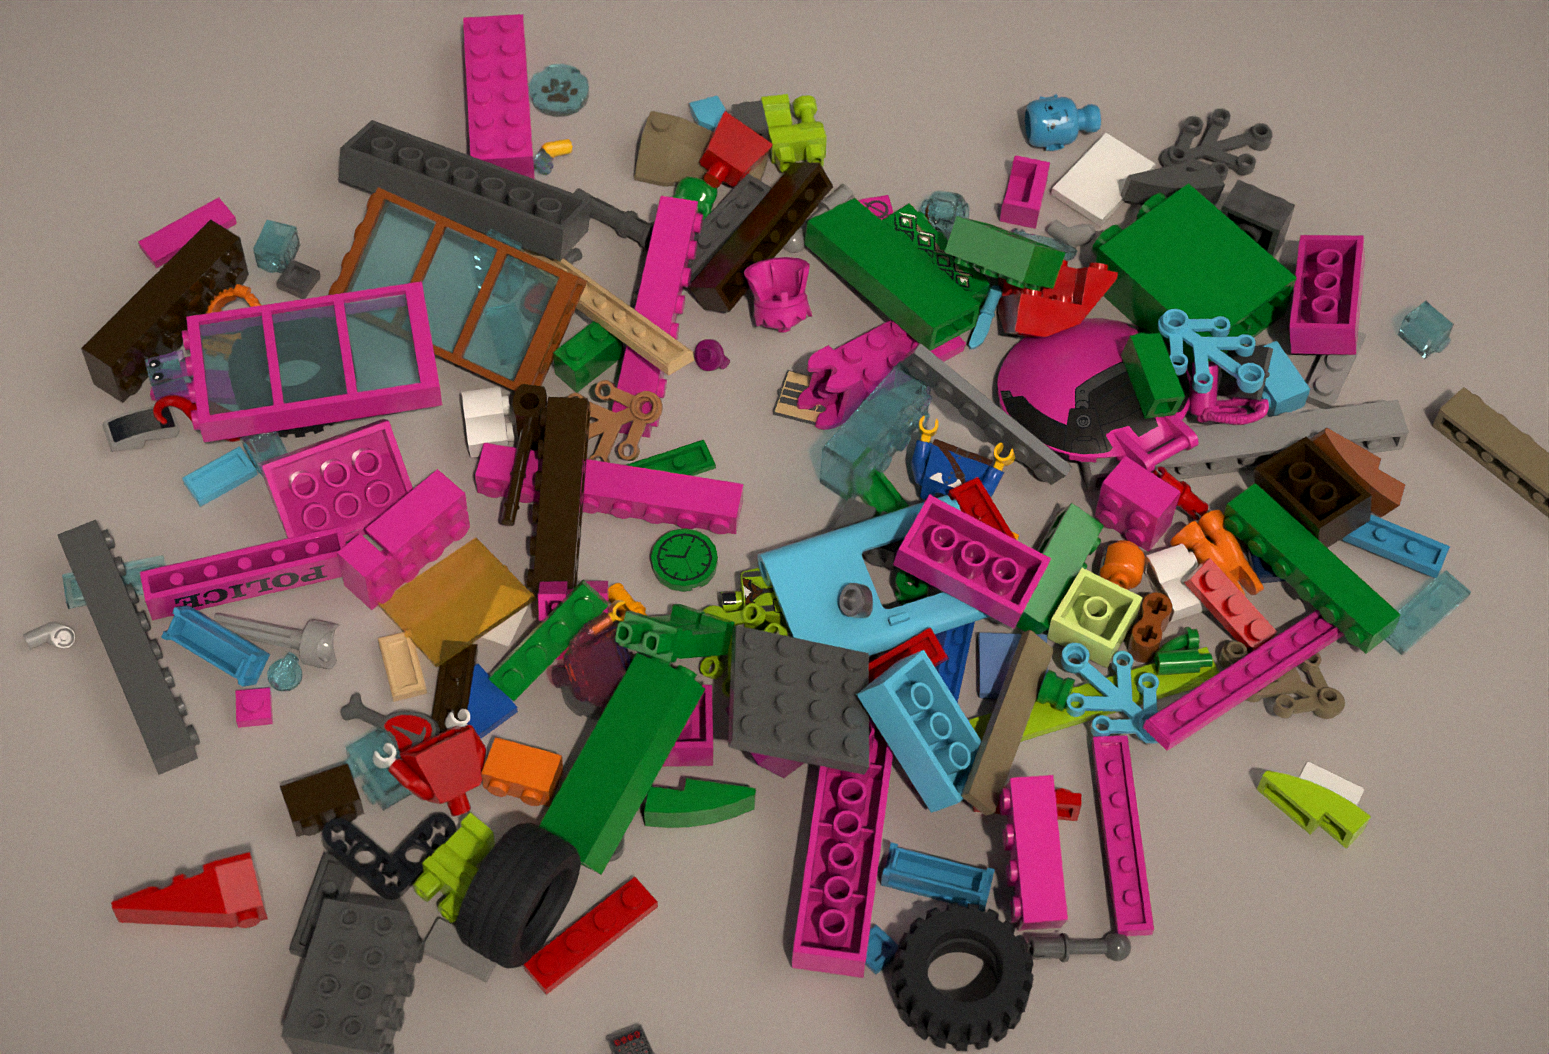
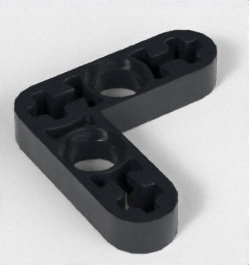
M433 815L390 857L345 819L336 818L330 820L324 826L322 844L326 851L379 896L387 900H395L403 896L423 873L422 864L413 865L409 863L405 856L406 853L411 849H419L423 851L426 859L429 856L431 857L441 845L454 835L456 826L454 821L446 815ZM442 826L445 827L446 837L439 835L432 842V847H430L427 842L433 835V827L436 829H440ZM332 831L337 834L341 831L345 832L344 840L352 847L348 855L345 854L348 845L342 840L331 841ZM361 851H368L375 857V862L370 867H361L355 862L354 857ZM382 863L385 865L382 870L385 876L390 879L394 876L399 878L398 888L394 885H391L389 888L385 887L386 878L379 872L375 878L372 877Z

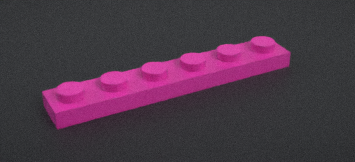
M1128 735L1093 737L1092 751L1116 932L1126 936L1152 935L1154 925Z

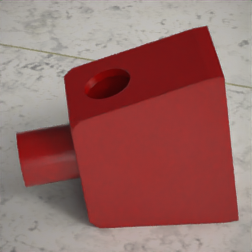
M725 111L715 126L699 161L701 166L708 170L704 175V181L713 188H718L723 181L732 187H736L748 173L750 174L762 163L773 144Z

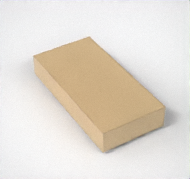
M411 630L378 638L393 702L427 694Z

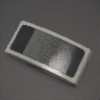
M154 406L130 411L104 421L102 426L111 451L141 449L144 447L146 440L177 437L180 428L172 407H165L162 410V415L167 419V424H162L156 420L153 415Z

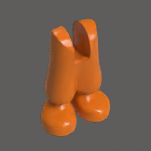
M1213 510L1206 513L1200 518L1198 524L1196 521L1189 523L1171 539V547L1183 544L1187 550L1192 549L1198 566L1204 560L1211 558L1244 596L1245 593L1241 585L1251 595H1256L1264 589L1260 579L1246 560L1235 536L1223 528L1225 516L1221 510ZM1206 537H1210L1213 543L1208 541Z

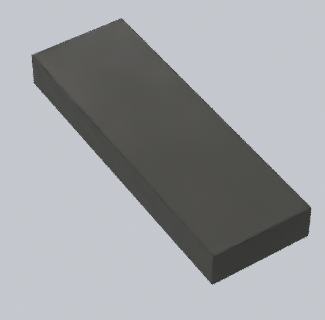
M323 853L289 949L292 955L306 958L325 898L347 902L356 875L330 853Z

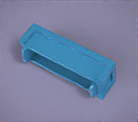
M190 606L174 607L172 622L168 630L163 632L161 638L166 641L173 640L239 680L237 684L242 687L257 684L270 656L269 653Z
M895 843L890 844L887 863L882 873L881 886L951 904L958 903L959 906L966 908L968 903L979 905L978 911L985 912L995 869L988 867L987 870L898 848V844Z

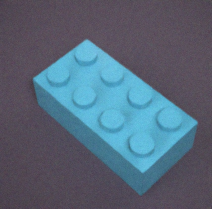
M922 650L894 663L861 690L857 696L930 812L933 813L955 805L964 799L961 795L982 741L926 652Z

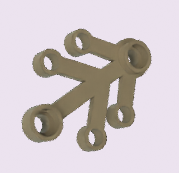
M1232 641L1224 645L1219 656L1220 665L1226 669L1248 655L1246 646L1238 641ZM1319 653L1299 664L1300 669L1307 672L1312 686L1301 680L1295 667L1258 691V693L1246 699L1249 702L1255 703L1262 698L1278 696L1274 703L1273 711L1281 718H1289L1293 714L1313 711L1320 718L1332 719L1339 715L1345 707L1343 695L1338 690L1328 687L1319 669L1322 660ZM1297 693L1305 698L1294 700V698L1287 694Z

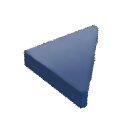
M479 663L474 666L468 704L470 720L467 724L472 725L482 739L515 715L518 709L512 700L489 680V675Z

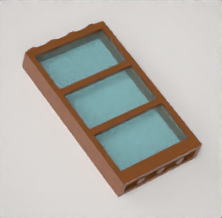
M377 187L376 192L370 196L367 202V213L363 222L359 223L356 227L354 243L351 250L343 257L341 273L338 280L331 285L329 295L422 281L434 354L514 391L521 384L542 386L554 359L553 352L559 348L588 281ZM408 307L353 315L357 319L414 344Z

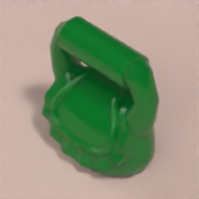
M687 176L682 178L677 184L676 193L673 198L698 201V212L703 214L704 220L712 211L718 190L708 185L702 179Z

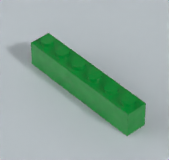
M1256 483L1227 503L1224 512V524L1227 530L1233 535H1237L1255 556L1261 557L1279 578L1286 580L1303 600L1311 603L1328 623L1335 625L1352 645L1357 646L1367 654L1394 633L1401 614Z

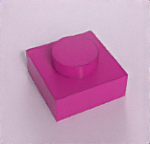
M270 687L235 691L236 722L238 728L273 724L272 692Z

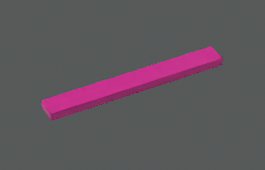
M1316 610L1148 718L1143 728L1168 751L1338 640L1344 634L1335 625L1328 623L1321 613Z

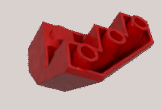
M1063 260L1054 288L1041 286L1040 291L1026 287L1020 288L1006 283V279L998 277V285L1002 288V298L998 302V311L1005 333L1043 338L1081 324L1116 281L1118 272L1108 271V265L1093 262L1089 263V267L1084 268L1067 267L1068 261Z

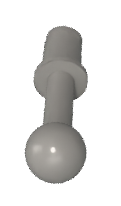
M841 184L827 199L820 202L818 205L820 209L808 220L855 198L852 195V190L847 185ZM807 221L801 225L783 247L784 250L790 253H797L805 247Z

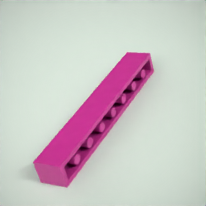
M660 196L635 310L677 340L679 323L675 322L677 314L682 315L684 311L685 296L682 295L683 287H689L691 268H688L689 259L695 260L697 241H694L695 232L701 233L703 214H698V201ZM626 346L617 388L634 396L642 391H650L658 395L659 398L664 399L667 388V379H663L664 372L629 346ZM614 400L612 411L617 413L629 408ZM650 402L645 403L642 406L643 413L648 414L651 412L652 404ZM660 418L654 423L646 425L642 437L650 438L652 427H658ZM633 421L622 425L619 433L629 434Z
M484 443L475 475L478 493L491 498H507L511 480L510 472L513 470L517 448ZM530 451L525 473L526 478L523 482L519 502L539 503L540 491L535 490V477L537 471H542L543 459H538V451ZM587 459L583 512L590 514L596 512L612 514L621 519L629 517L643 519L652 524L668 523L686 529L699 528L710 530L716 534H736L743 505L744 484Z

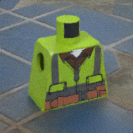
M759 568L743 571L740 574V591L721 592L722 608L726 612L741 611L750 603H755L764 608L766 617L762 624L753 626L746 623L744 627L761 631L765 630L769 624L777 623L785 627L787 632L790 633L772 585L767 586ZM757 610L752 612L751 620L756 617Z

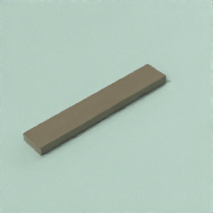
M1031 630L1021 635L961 797L985 816L995 813L999 802V794L1002 793V788H1004L1054 651L1051 646Z

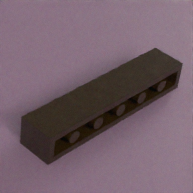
M794 162L692 282L689 288L704 310L730 312L750 288L744 275L745 269L759 261L775 258L834 187L820 163Z
M548 397L547 407L541 408L540 422L541 427H545V438L539 439L538 459H543L542 471H537L535 477V490L540 491L539 504L534 503L532 515L533 524H537V536H531L530 556H535L534 569H528L527 588L532 589L535 599H538L540 582L567 581V589H574L577 586L591 414L588 398Z

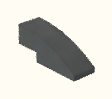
M1181 163L1128 175L1121 192V197L1123 200L1144 205L1149 198L1157 193H1163L1168 198L1189 183L1213 205H1216L1225 184L1215 167L1187 172Z

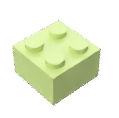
M1081 568L1051 619L1047 638L1064 647L1070 643H1080L1088 649L1090 660L1108 668L1113 660V656L1119 650L1138 616L1143 597Z

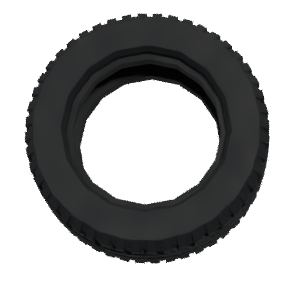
M534 823L517 824L512 827L491 849L465 894L456 927L462 944L505 969L521 967L528 962L547 940L571 898L581 867V859L577 849L572 844Z

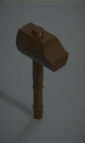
M521 384L513 397L512 405L518 446L513 470L510 472L511 480L506 502L503 504L504 512L501 522L505 526H513L515 524L517 510L520 508L519 501L523 482L526 478L525 473L530 451H538L539 439L545 437V427H541L540 422L541 408L547 407L548 402L544 386Z

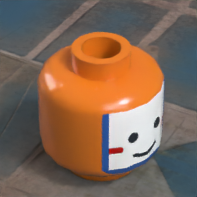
M1120 540L1110 544L1104 549L1099 575L1127 590L1133 589L1141 583L1146 561L1145 555L1131 541Z

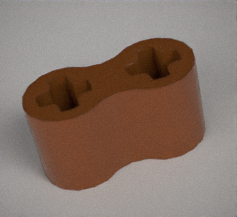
M1150 593L1142 601L1138 623L1132 629L1127 649L1137 662L1146 663L1155 658V652H1158L1162 640V632L1167 628L1172 612V603L1162 593Z

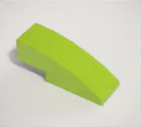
M1267 770L1262 775L1257 787V791L1308 834L1311 835L1320 826L1346 849L1361 835L1371 818L1369 814L1353 802L1334 791L1292 775Z

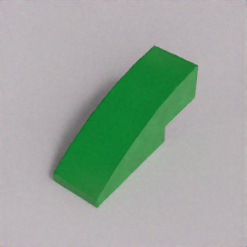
M686 778L684 791L651 786L647 794L644 810L645 826L685 828L714 824L735 818L755 809L756 788Z

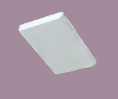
M1105 133L1052 188L1051 195L1094 223L1102 226L1125 201L1121 197V192L1128 175L1154 170L1155 163L1108 133Z

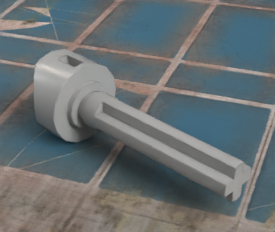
M222 613L214 614L215 622L244 639L300 650V659L304 665L332 669L337 663L333 637L336 628L340 626L339 624L313 619L309 621L304 630Z

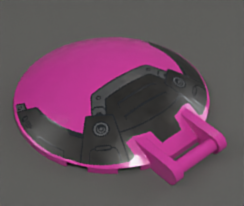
M1085 318L1081 324L1047 337L1036 338L1026 336L1008 353L1000 368L997 383L1000 408L1051 450L1069 455V460L1096 463L1097 458L1116 457L1117 461H1121L1126 456L1152 472L1157 464L1184 449L1191 450L1199 444L1196 433L1182 421L1190 409L1191 378L1188 369L1184 374L1177 375L1185 398L1176 415L1147 419L1144 417L1121 357V353L1130 336L1138 333L1151 334V332L1141 327L1118 320ZM1164 341V344L1170 356V346ZM1174 362L1175 365H1182L1179 362ZM1172 439H1175V440L1171 441L1170 443H1168V444L1162 446L1161 448H1159V449L1153 451L1152 453L1147 454L1148 452H1150V451L1156 449L1157 447L1163 445L1164 443H1166V442H1168V441H1170V440H1172Z

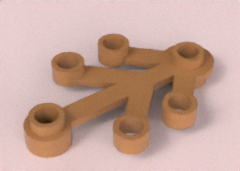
M602 380L595 387L597 397L604 401L613 399L629 408L615 413L589 402L591 406L590 416L598 419V421L591 423L589 426V439L603 434L595 454L591 455L589 459L596 460L602 457L604 462L610 463L608 457L621 426L633 421L626 441H623L618 447V454L622 459L633 461L640 454L638 444L646 425L657 421L662 414V401L653 392L642 391L634 396L616 388L612 382ZM605 385H609L611 388L608 396H602L601 389ZM572 393L568 396V398H585L579 393ZM650 402L652 410L650 413L644 414L642 406ZM632 445L634 448L633 454L628 457L625 456V447Z

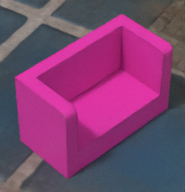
M1014 156L1006 196L1002 203L1000 222L1036 229L1047 184L1050 162Z

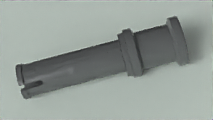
M580 188L574 191V194L592 200L590 216L617 229L620 236L624 238L629 236L641 242L642 247L649 249L655 222L649 223L639 218L638 214L632 210L626 212Z

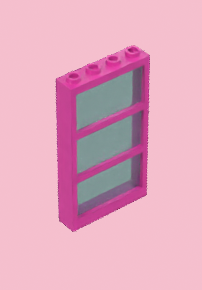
M422 281L186 317L188 330L182 331L184 348L185 350H190L191 356L185 357L188 377L193 376L194 383L188 384L191 403H196L197 410L191 411L194 430L201 431L204 442L443 405Z

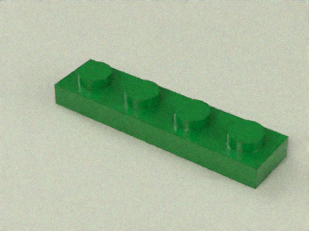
M582 580L491 672L489 680L511 700L515 701L608 607V601L587 582Z

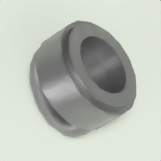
M850 583L844 587L839 600L840 609L843 614L853 618H868L871 615L873 596L869 587L859 583Z

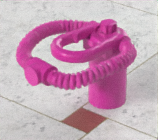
M1208 361L1209 373L1213 376L1212 389L1208 393L1196 392L1192 387L1195 375L1194 362L1192 363L1190 412L1197 416L1198 422L1215 421L1232 425H1244L1258 421L1266 416L1269 409L1268 399H1261V401L1239 398L1217 400L1219 366L1213 361ZM1203 380L1198 381V382H1200V383H1202V384H1206V383H1207L1206 381H1203ZM1238 406H1250L1255 412L1247 415V410Z

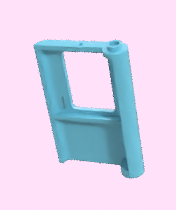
M947 495L937 498L960 510L959 504L955 499L951 500ZM925 502L757 555L762 578L767 586L772 585L793 638L869 653L870 656L898 647L930 627L935 634L990 616L945 592L892 609H885L882 606L862 558V553L903 540ZM859 583L869 587L873 596V610L868 618H853L843 614L840 609L839 600L841 592L846 585Z

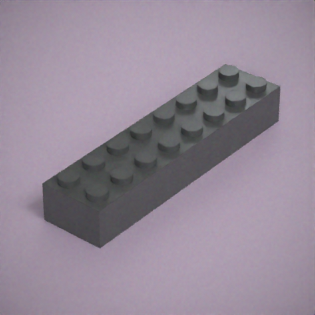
M373 120L340 148V180L372 192H376L377 187L466 227L488 234L493 238H499L515 244L520 248L542 254L549 259L561 261L589 230L592 200Z

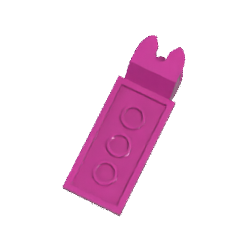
M891 319L835 350L829 345L818 350L808 360L807 370L808 372H813L809 388L805 389L798 398V409H811L816 405L824 406L826 410L819 414L815 427L818 429H833L848 422L864 399L870 403L915 378L909 373L908 368L901 364V361L919 343ZM957 336L931 350V352L944 362L963 352L966 342L960 336Z

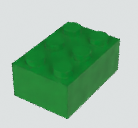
M956 216L944 251L955 256L954 262L969 268H978L985 275L995 278L1001 277L1006 279V283L1037 291H1040L1041 286L1054 288L1066 253L992 224Z

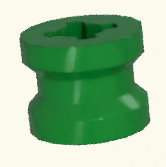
M902 569L898 572L894 595L898 603L905 605L927 597L928 583ZM908 582L916 583L917 585H909Z
M1048 670L1039 691L1037 702L1041 704L1051 703L1055 705L1057 710L1063 712L1075 680L1069 677L1062 679L1057 677L1056 672Z

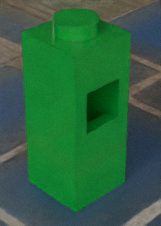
M1138 333L1130 336L1121 353V357L1145 419L1176 415L1185 395L1161 334Z

